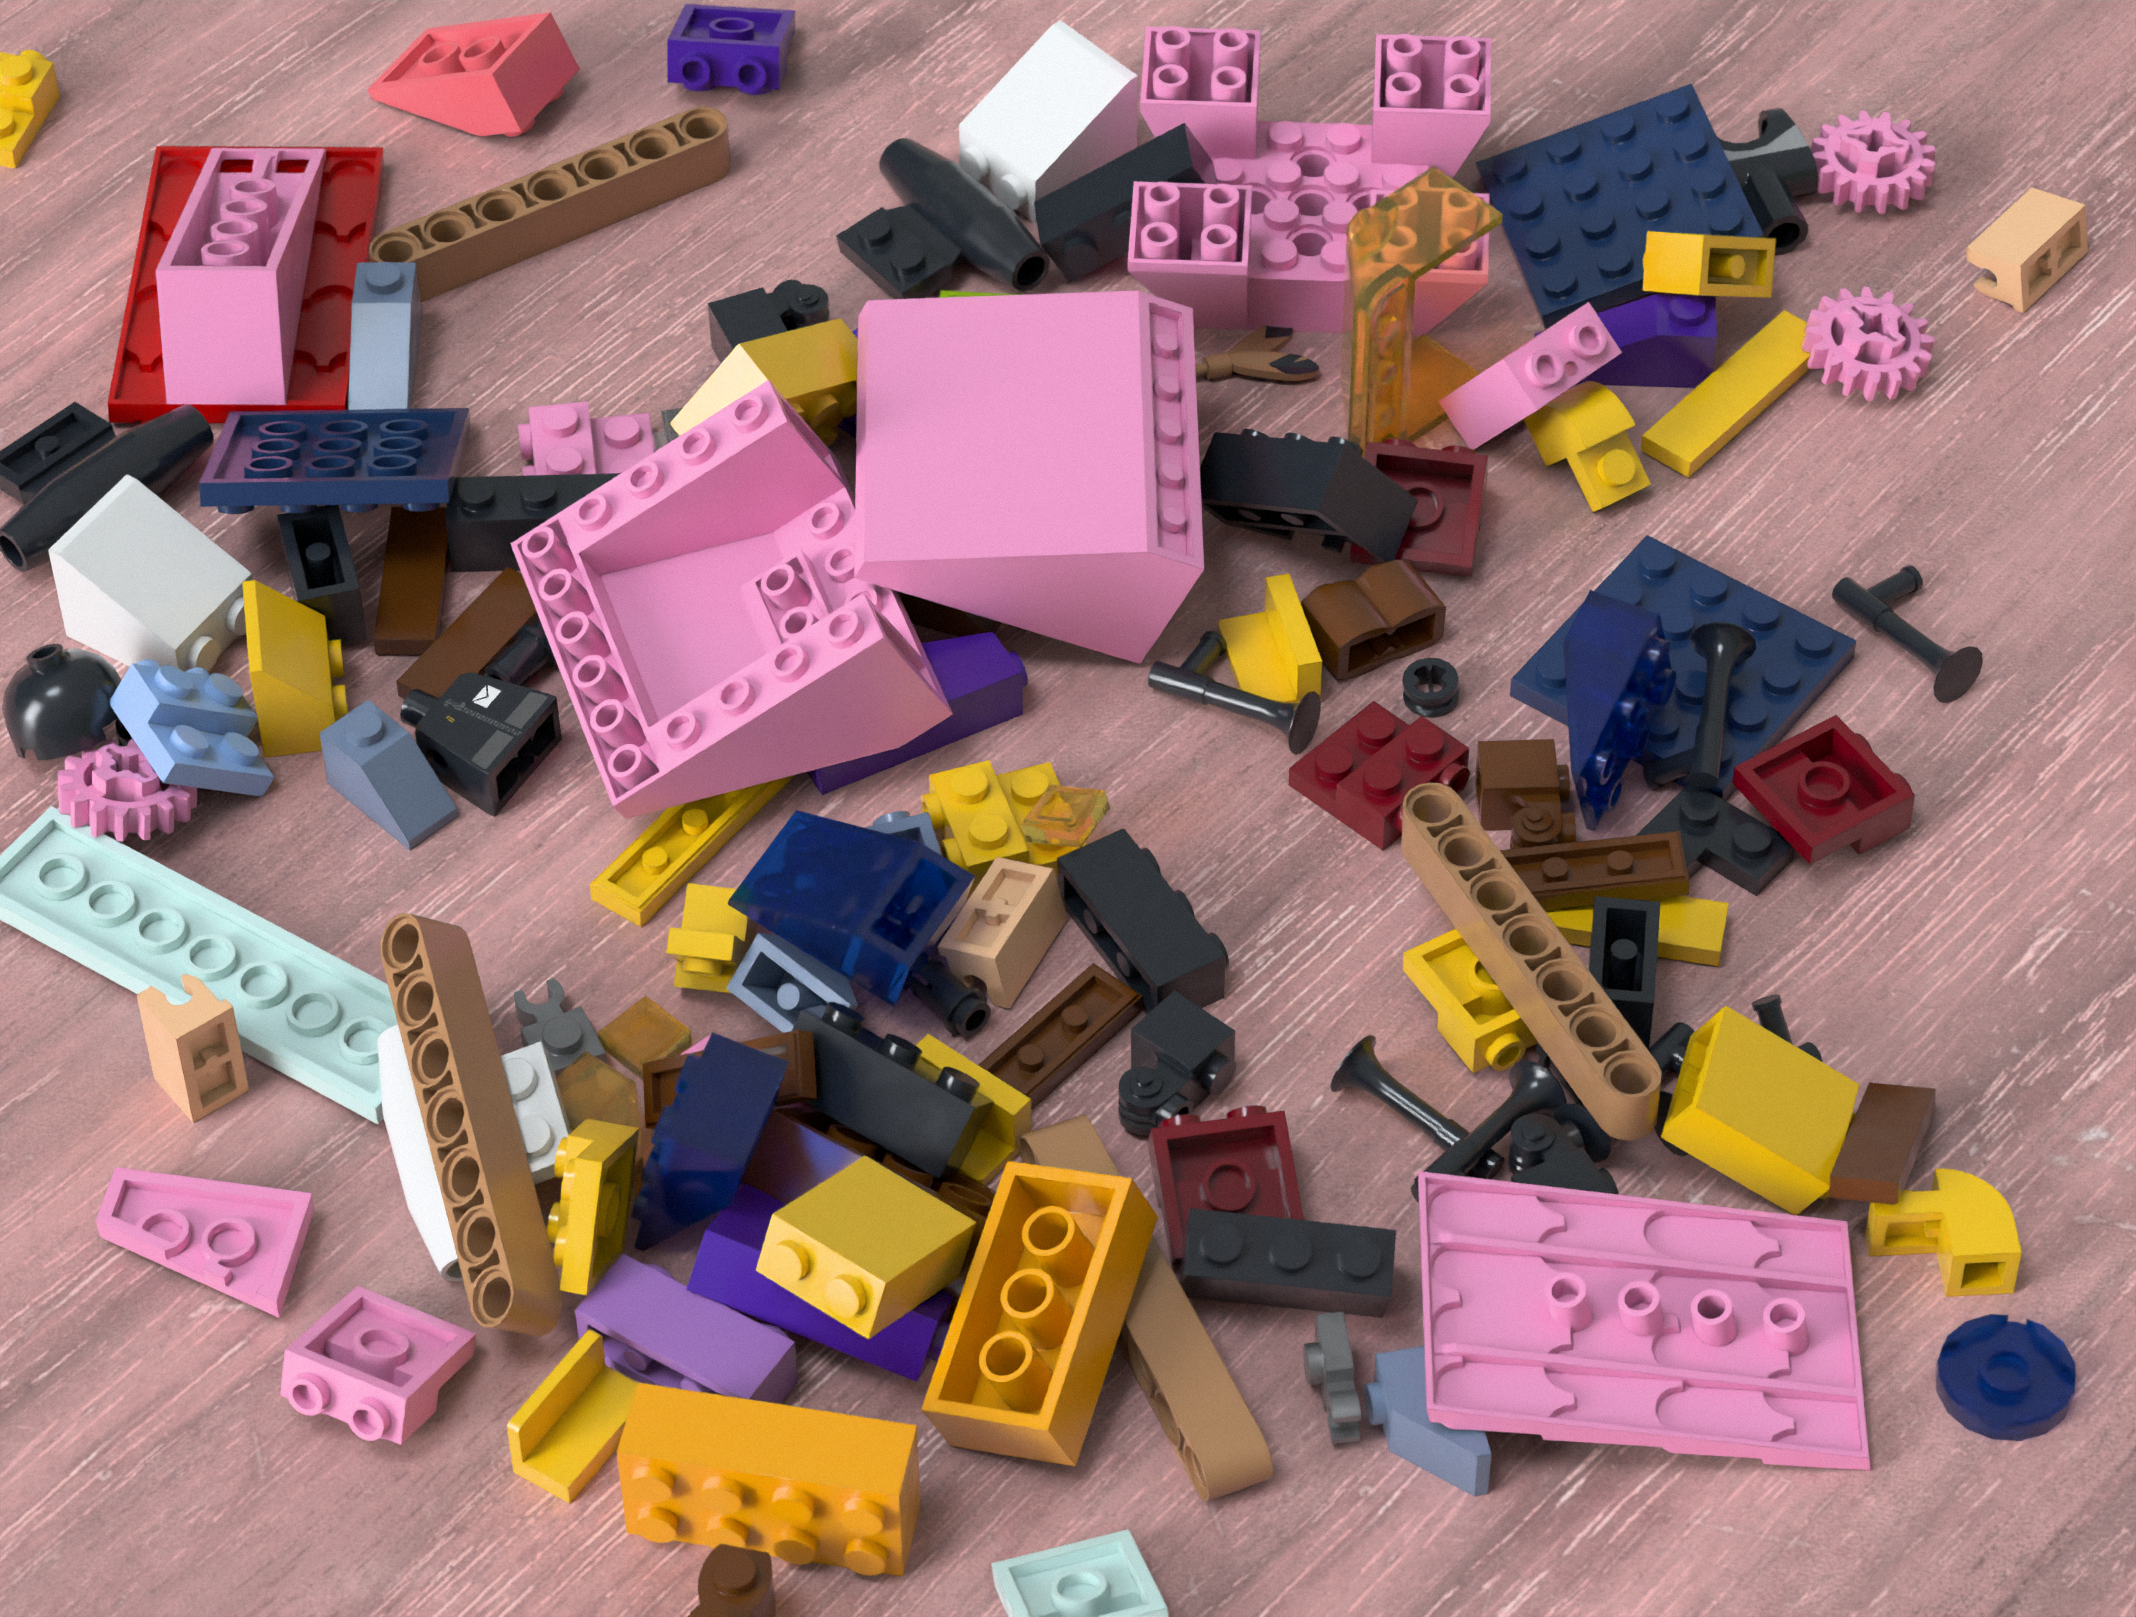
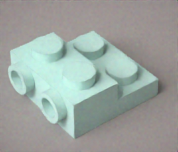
M1129 1529L991 1563L994 1586L1008 1617H1169L1168 1608Z

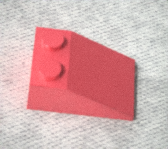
M551 12L427 28L367 90L373 100L477 136L505 134L506 137H515L533 127L538 113L547 104L555 101L564 93L565 84L580 68Z

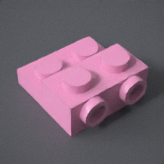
M587 401L528 407L530 423L518 424L522 460H534V465L522 466L523 476L622 473L654 453L650 413L590 418Z
M356 1286L285 1349L280 1395L288 1398L293 1408L301 1414L313 1416L318 1413L329 1415L348 1423L352 1431L364 1440L373 1441L381 1438L401 1445L436 1412L439 1388L474 1356L477 1333Z

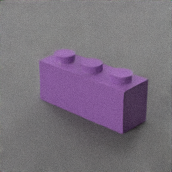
M625 1254L619 1257L575 1310L579 1340L589 1329L600 1334L603 1337L606 1365L640 1383L781 1404L798 1383L795 1342L789 1339L781 1329L770 1323L764 1322L759 1324L732 1310L731 1307L686 1290V1285L676 1281L662 1267L655 1264L645 1265Z

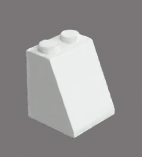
M1058 21L1043 34L959 124L960 166L1000 197L1011 209L1017 210L1034 224H1037L1034 201L1138 147V76L1063 21Z
M127 474L48 550L66 636L128 666L142 660L152 659L157 661L160 666L169 665L184 672L195 667H202L209 671L216 663L218 657L240 635L246 634L242 581L253 580L252 573L141 482Z

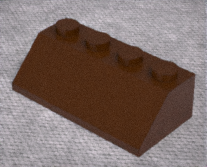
M812 1106L769 1109L739 1183L755 1187L787 1205L863 1156L869 1157L976 1222L959 1278L942 1289L954 1296L952 1305L957 1306L996 1191L959 1172L938 1179Z

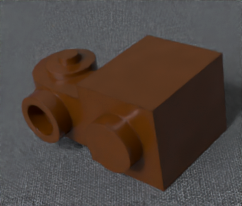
M1554 739L1478 741L1475 791L1478 819L1485 831L1511 830L1510 849L1576 842L1574 812L1562 813L1560 804L1569 803V768L1567 764L1557 765Z

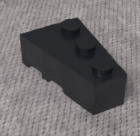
M1243 429L1241 434L1214 432L1200 466L1202 508L1222 523L1290 541L1295 531L1322 536L1324 539L1321 546L1326 550L1338 553L1342 552L1345 543L1358 545L1370 553L1372 559L1378 563H1386L1395 559L1418 499L1362 457L1363 449L1347 439L1334 436L1329 437L1327 442H1319L1290 432L1286 433L1284 438L1269 437L1253 429Z

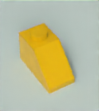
M1647 231L1646 251L1643 256V291L1704 296L1771 298L1776 239Z

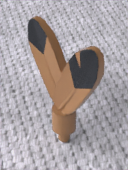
M1264 325L1241 340L1228 353L1204 356L1202 363L1195 364L1196 376L1205 375L1207 380L1229 376L1233 371L1254 377L1283 381H1302L1317 376L1319 365L1301 355L1278 352L1289 342L1293 328Z

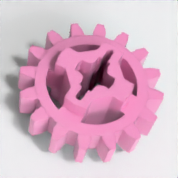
M1860 111L1858 120L1851 121L1842 114L1837 118L1836 128L1824 124L1821 126L1820 138H1813L1811 151L1815 159L1818 176L1817 191L1820 194L1834 191L1833 204L1839 206L1847 200L1855 203V212L1861 213L1866 206L1874 205L1879 214H1885L1887 204L1891 203L1899 209L1905 210L1908 208L1909 197L1922 200L1925 195V188L1932 186L1936 163L1934 162L1935 146L1926 145L1928 134L1925 131L1910 133L1911 121L1908 119L1894 124L1890 121V113L1883 112L1879 118L1870 119L1866 111Z
M1863 287L1860 297H1853L1846 288H1842L1839 290L1836 301L1824 296L1820 300L1818 310H1811L1804 331L1805 337L1802 343V350L1810 353L1807 363L1809 369H1825L1821 381L1825 385L1838 380L1843 383L1842 394L1845 396H1849L1856 388L1863 390L1867 401H1873L1876 391L1882 390L1892 400L1896 399L1900 386L1911 392L1915 389L1918 378H1924L1932 357L1930 353L1934 344V337L1925 334L1929 322L1926 318H1911L1914 305L1911 303L1903 304L1900 307L1892 304L1893 293L1887 291L1881 299L1873 298L1869 287Z
M131 738L127 746H118L112 739L105 740V746L98 750L93 747L83 750L82 758L68 756L65 759V770H58L60 813L71 814V826L74 828L90 824L91 836L98 837L111 831L115 832L116 841L123 842L128 833H137L144 841L150 840L151 833L156 829L170 834L174 832V821L188 823L191 817V809L197 808V788L163 783L133 738Z

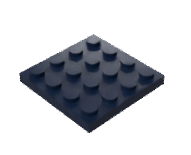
M1692 83L1476 162L1486 193L1489 194L1491 205L1545 330L1588 302L1597 313L1652 293V291H1643V256L1646 251L1647 231L1764 238L1762 230Z
M469 408L230 411L199 481L200 507H217L218 511L224 514L248 513L253 511L255 506H279L280 511L285 513H306L315 510L317 505H341V509L347 512L372 511L378 508V504H403L404 509L417 512L437 509L440 503H449L470 433Z
M1646 535L1512 677L1510 696L1644 766L1649 761H1658L1694 747L1696 728L1700 723L1707 675L1706 659L1697 654L1691 646V636L1694 630L1703 624L1712 622H1727L1741 626L1755 638L1756 650L1750 658L1737 662L1734 665L1724 720L1725 736L1718 784L1714 788L1706 789L1727 801L1737 790L1732 784L1734 767L1777 745L1854 658L1856 640ZM1690 775L1673 780V782L1685 788L1690 783Z

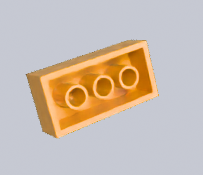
M1012 1161L1006 1162L921 1411L950 1446L1076 1467L1158 1219V1215L1132 1178Z
M637 1382L617 1449L626 1532L628 1534L640 1535L647 1540L658 1543H666L673 1540L710 1546L713 1549L721 1543L768 1552L770 1556L779 1557L792 1564L803 1565L813 1562L849 1568L862 1575L871 1576L884 1573L904 1577L921 1508L917 1425Z

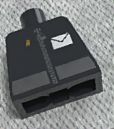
M472 672L461 674L440 698L418 688L412 690L404 700L400 712L402 723L415 728L416 743L440 782L494 817L562 740L556 696Z

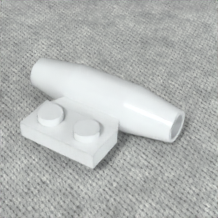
M395 1025L385 1030L377 1040L384 1121L407 1206L426 1247L444 1280L463 1281L398 1025ZM541 1041L500 1056L534 1185L556 1177L554 1164L559 1143L563 1137H568L571 1133L549 1052Z

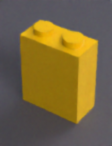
M1725 1005L1690 1036L1661 1138L1791 1214L1798 1215L1818 1198L1825 1200L1830 1196V1174L1856 1115L1852 1111L1860 1084Z
M863 1156L772 1214L756 1271L863 1337L870 1339L959 1278L976 1222L869 1157Z

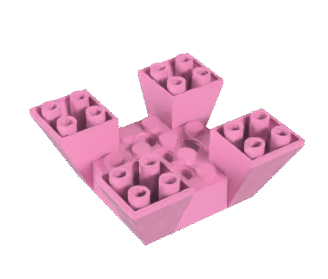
M1177 26L1146 27L1140 113L1155 138L1185 123L1212 159L1217 184L1134 181L1128 272L1154 296L1193 308L1194 328L1257 330L1266 325L1293 328L1295 332L1424 336L1488 284L1489 194L1444 192V190L1490 124L1492 38L1376 34L1372 125L1258 121L1261 30L1181 28Z

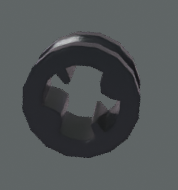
M1439 658L1419 659L1410 664L1404 671L1402 679L1404 689L1403 700L1406 707L1419 716L1429 718L1441 717L1452 712L1457 706L1459 691L1457 689L1459 677L1456 669L1449 662ZM1427 684L1429 693L1420 691V686ZM1432 684L1442 686V690L1434 692Z

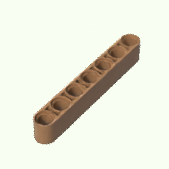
M696 107L388 230L375 237L370 243V263L416 262L421 302L721 180L728 174L731 165L728 121L722 112L711 107Z
M1424 783L1410 789L1403 801L1401 851L1404 858L1600 1128L1609 1136L1619 1140L1632 1141L1644 1138L1650 1134L1657 1124L1662 1074L1656 1060L1460 796L1452 788L1440 783Z
M410 913L398 914L390 920L382 934L380 943L381 960L471 1312L475 1321L482 1327L542 1337L549 1334L560 1320L564 1304L563 1291L560 1290L558 1272L554 1264V1257L470 940L466 931L460 926Z
M1084 1114L1019 1136V1151L1023 1163L1121 1177L1095 1128ZM1152 1234L1117 1340V1345L1196 1492L1204 1502H1208L1271 1479L1273 1477L1272 1459L1260 1428Z

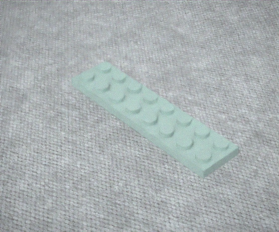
M52 806L0 855L1 921L136 994L153 986L164 993L167 1001L174 1005L185 1004L192 998L190 994L185 993L181 976L189 974L197 977L220 1002L227 999L233 1006L241 1050L376 1124H379L384 1119L377 1040L385 1030L398 1025L388 984L105 834L98 837L91 836V827L88 825L74 828L71 826V816L61 814L58 809Z

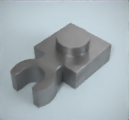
M552 978L546 981L549 1001L543 1004L530 1003L522 990L514 992L517 1019L524 1026L520 1028L522 1045L527 1047L540 1041L549 1052L558 1087L608 1069L606 1052L583 1008L578 1007L566 1012L564 990L557 980Z
M1344 1312L1316 1314L1315 1342L1304 1343L1303 1345L1307 1384L1320 1385L1324 1411H1327L1332 1444L1360 1441V1433L1357 1421L1361 1420V1409L1353 1380L1354 1365Z

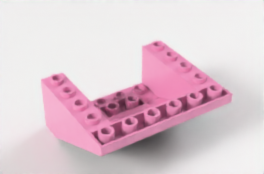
M1138 290L867 300L858 316L854 578L1141 664L1204 571L1193 308Z
M770 380L765 381L511 543L612 806L625 819L900 748L953 715L898 591L854 578L855 496L837 457Z

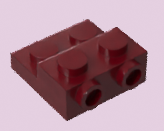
M1397 438L1386 439L1382 443L1367 441L1364 459L1418 499L1394 560H1408L1415 570L1472 577L1478 530H1480L1488 477V455H1480L1468 447L1457 445L1446 446L1442 450L1420 448L1410 441ZM1351 544L1350 562L1369 565L1379 564L1362 547Z
M1373 701L1289 768V786L1383 851L1402 836L1403 801L1410 789L1419 784L1440 783L1452 788L1458 795L1462 792L1470 776L1468 769L1469 747L1423 716L1409 725Z
M1837 715L1734 767L1732 784L1810 865L1847 845H1850L1860 855L1910 829L1915 794L1909 783L1899 773H1893L1873 752L1866 738L1859 733H1854Z
M1252 1105L1229 1111L1225 1119L1201 1122L1200 1116L1186 1114L1167 1118L1160 1123V1127L1151 1128L1148 1149L1158 1208L1162 1209L1171 1266L1181 1265L1183 1233L1190 1208L1304 1220L1285 1110L1267 1113L1266 1107Z

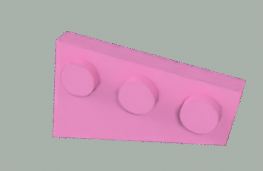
M115 1167L96 1222L101 1238L279 1318L315 1208L312 1193Z

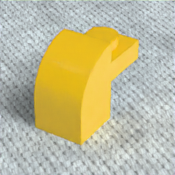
M1594 381L1583 382L1566 390L1524 418L1546 467L1567 458L1592 512L1600 510L1651 485L1626 432L1627 429L1635 426V423L1619 398L1604 385Z
M687 883L681 928L669 927L666 954L677 960L673 987L731 993L726 988L757 934L761 898L751 890Z
M1935 1168L1931 1191L1904 1189L1898 1204L1895 1205L1870 1202L1865 1230L1869 1257L1937 1253L1945 1297L2014 1293L2022 1254L2013 1212L2005 1198L1986 1181L1963 1171Z

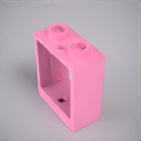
M1588 302L1438 402L1467 446L1474 450L1540 409L1621 354L1622 351Z

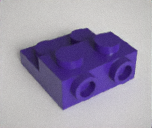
M685 4L667 39V83H681L685 89L691 91H709L715 89L716 86L738 87L740 92L749 95H762L771 92L772 89L779 90L787 72V49L795 33V10Z

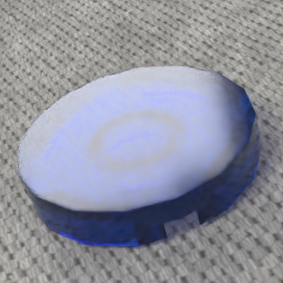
M1989 1314L1968 1320L1947 1336L1936 1363V1392L1947 1413L1967 1430L1993 1440L2023 1441L2044 1435L2064 1420L2074 1398L2076 1380L2075 1362L2065 1343L2044 1325L2028 1319L2026 1320V1325L2008 1321L2009 1315Z

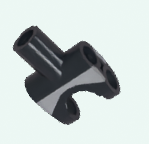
M1782 108L1763 110L1760 113L1758 119V139L1746 143H1733L1720 138L1718 140L1762 230L1764 238L1776 239L1775 255H1783L1793 251L1806 239L1809 231L1808 224L1794 198L1814 194L1817 189L1818 176L1813 153L1801 130Z

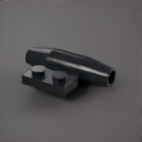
M900 138L893 141L884 150L879 162L881 174L905 206L888 210L881 207L836 235L840 252L893 299H918L929 296L952 281V275L962 260L1022 292L1037 287L1046 277L1050 267L1049 256L1008 205L958 163L909 138Z
M73 402L0 451V490L23 504L0 527L1 553L20 572H26L50 561L48 550L126 474L137 479L155 495L159 496L214 443L213 432L208 422L196 408L191 405H183L116 436L111 423L77 402Z

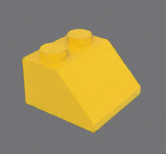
M256 580L242 581L249 673L264 758L322 751L319 733L349 713L345 685L334 686L333 679L345 677L341 640L329 641L325 616Z

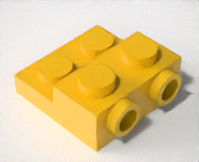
M24 50L19 55L0 52V166L16 169L60 97L54 62L48 61L41 53L34 50Z
M990 760L930 774L929 793L921 795L923 813H929L933 830H939L943 838L940 841V851L949 878L959 877L968 899L996 857L1052 868L1057 878V858L1087 845L1051 762L996 775Z
M1456 928L1403 952V971L1438 1012L1437 1030L1472 1073L1490 1065L1496 1071L1507 1070L1520 1061L1526 1048L1539 1043Z
M586 1119L568 1137H563L559 1143L555 1157L554 1173L556 1177L563 1178L560 1203L555 1202L551 1209L547 1224V1235L549 1242L555 1243L554 1264L556 1267L562 1268L561 1291L587 1295L619 1257L624 1254L639 1128Z

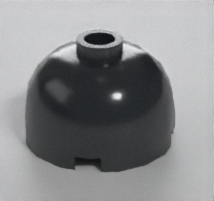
M61 644L42 646L32 651L26 657L28 663L14 674L4 691L2 711L5 724L18 757L24 759L26 750L34 749L38 760H51L73 755L107 740L102 728L111 724L116 719H118L121 729L125 727L110 706V699L122 679L115 667L104 657L79 648L63 649Z

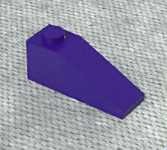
M1655 294L1596 313L1622 353L1576 384L1594 381L1602 385L1696 388L1714 370L1717 343L1716 296ZM1543 331L1538 332V333H1534V337L1537 336V335H1539V334L1542 333Z

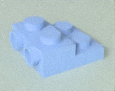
M152 659L131 664L111 697L110 706L161 781L168 784L263 797L275 777L259 756L258 747L247 738L258 718L244 698L241 686L226 675L212 673L210 675L208 670L202 667H195L184 672L173 666H160L157 661Z

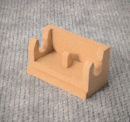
M2031 187L1966 247L1967 261L1979 268L1989 269L1997 278V282L1989 277H1980L1974 283V287L1979 292L1993 299L2013 305V310L2024 313L2088 253L2086 205Z
M996 857L938 945L940 955L947 958L951 973L968 988H973L974 986L972 975L984 981L987 986V994L994 1006L1011 1008L1067 921L1054 869Z
M183 974L181 980L185 993L192 996L190 1001L185 1004L174 1005L169 1003L166 995L153 986L138 993L136 996L154 1079L186 1116L195 1123L248 1092L249 1086L233 1006L227 999L220 1002L197 977Z

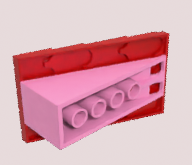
M156 146L108 397L109 423H136V420H141L144 423L183 405L193 406L204 416L208 423L225 424L230 411L348 410L351 314L357 263H370L369 246L376 237L375 226L383 187V147Z

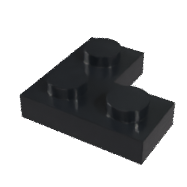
M1691 783L1675 796L1637 834L1646 835L1680 831L1689 880L1705 865L1755 896L1794 859L1795 853L1792 845L1778 831L1710 791L1696 788Z

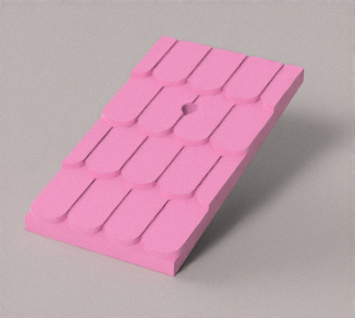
M1418 1171L1426 1407L1430 1422L1442 1423L1451 1429L1541 1434L1542 1440L1663 1447L1668 1452L1678 1454L1762 1459L1763 1464L1871 1471L1847 1221Z

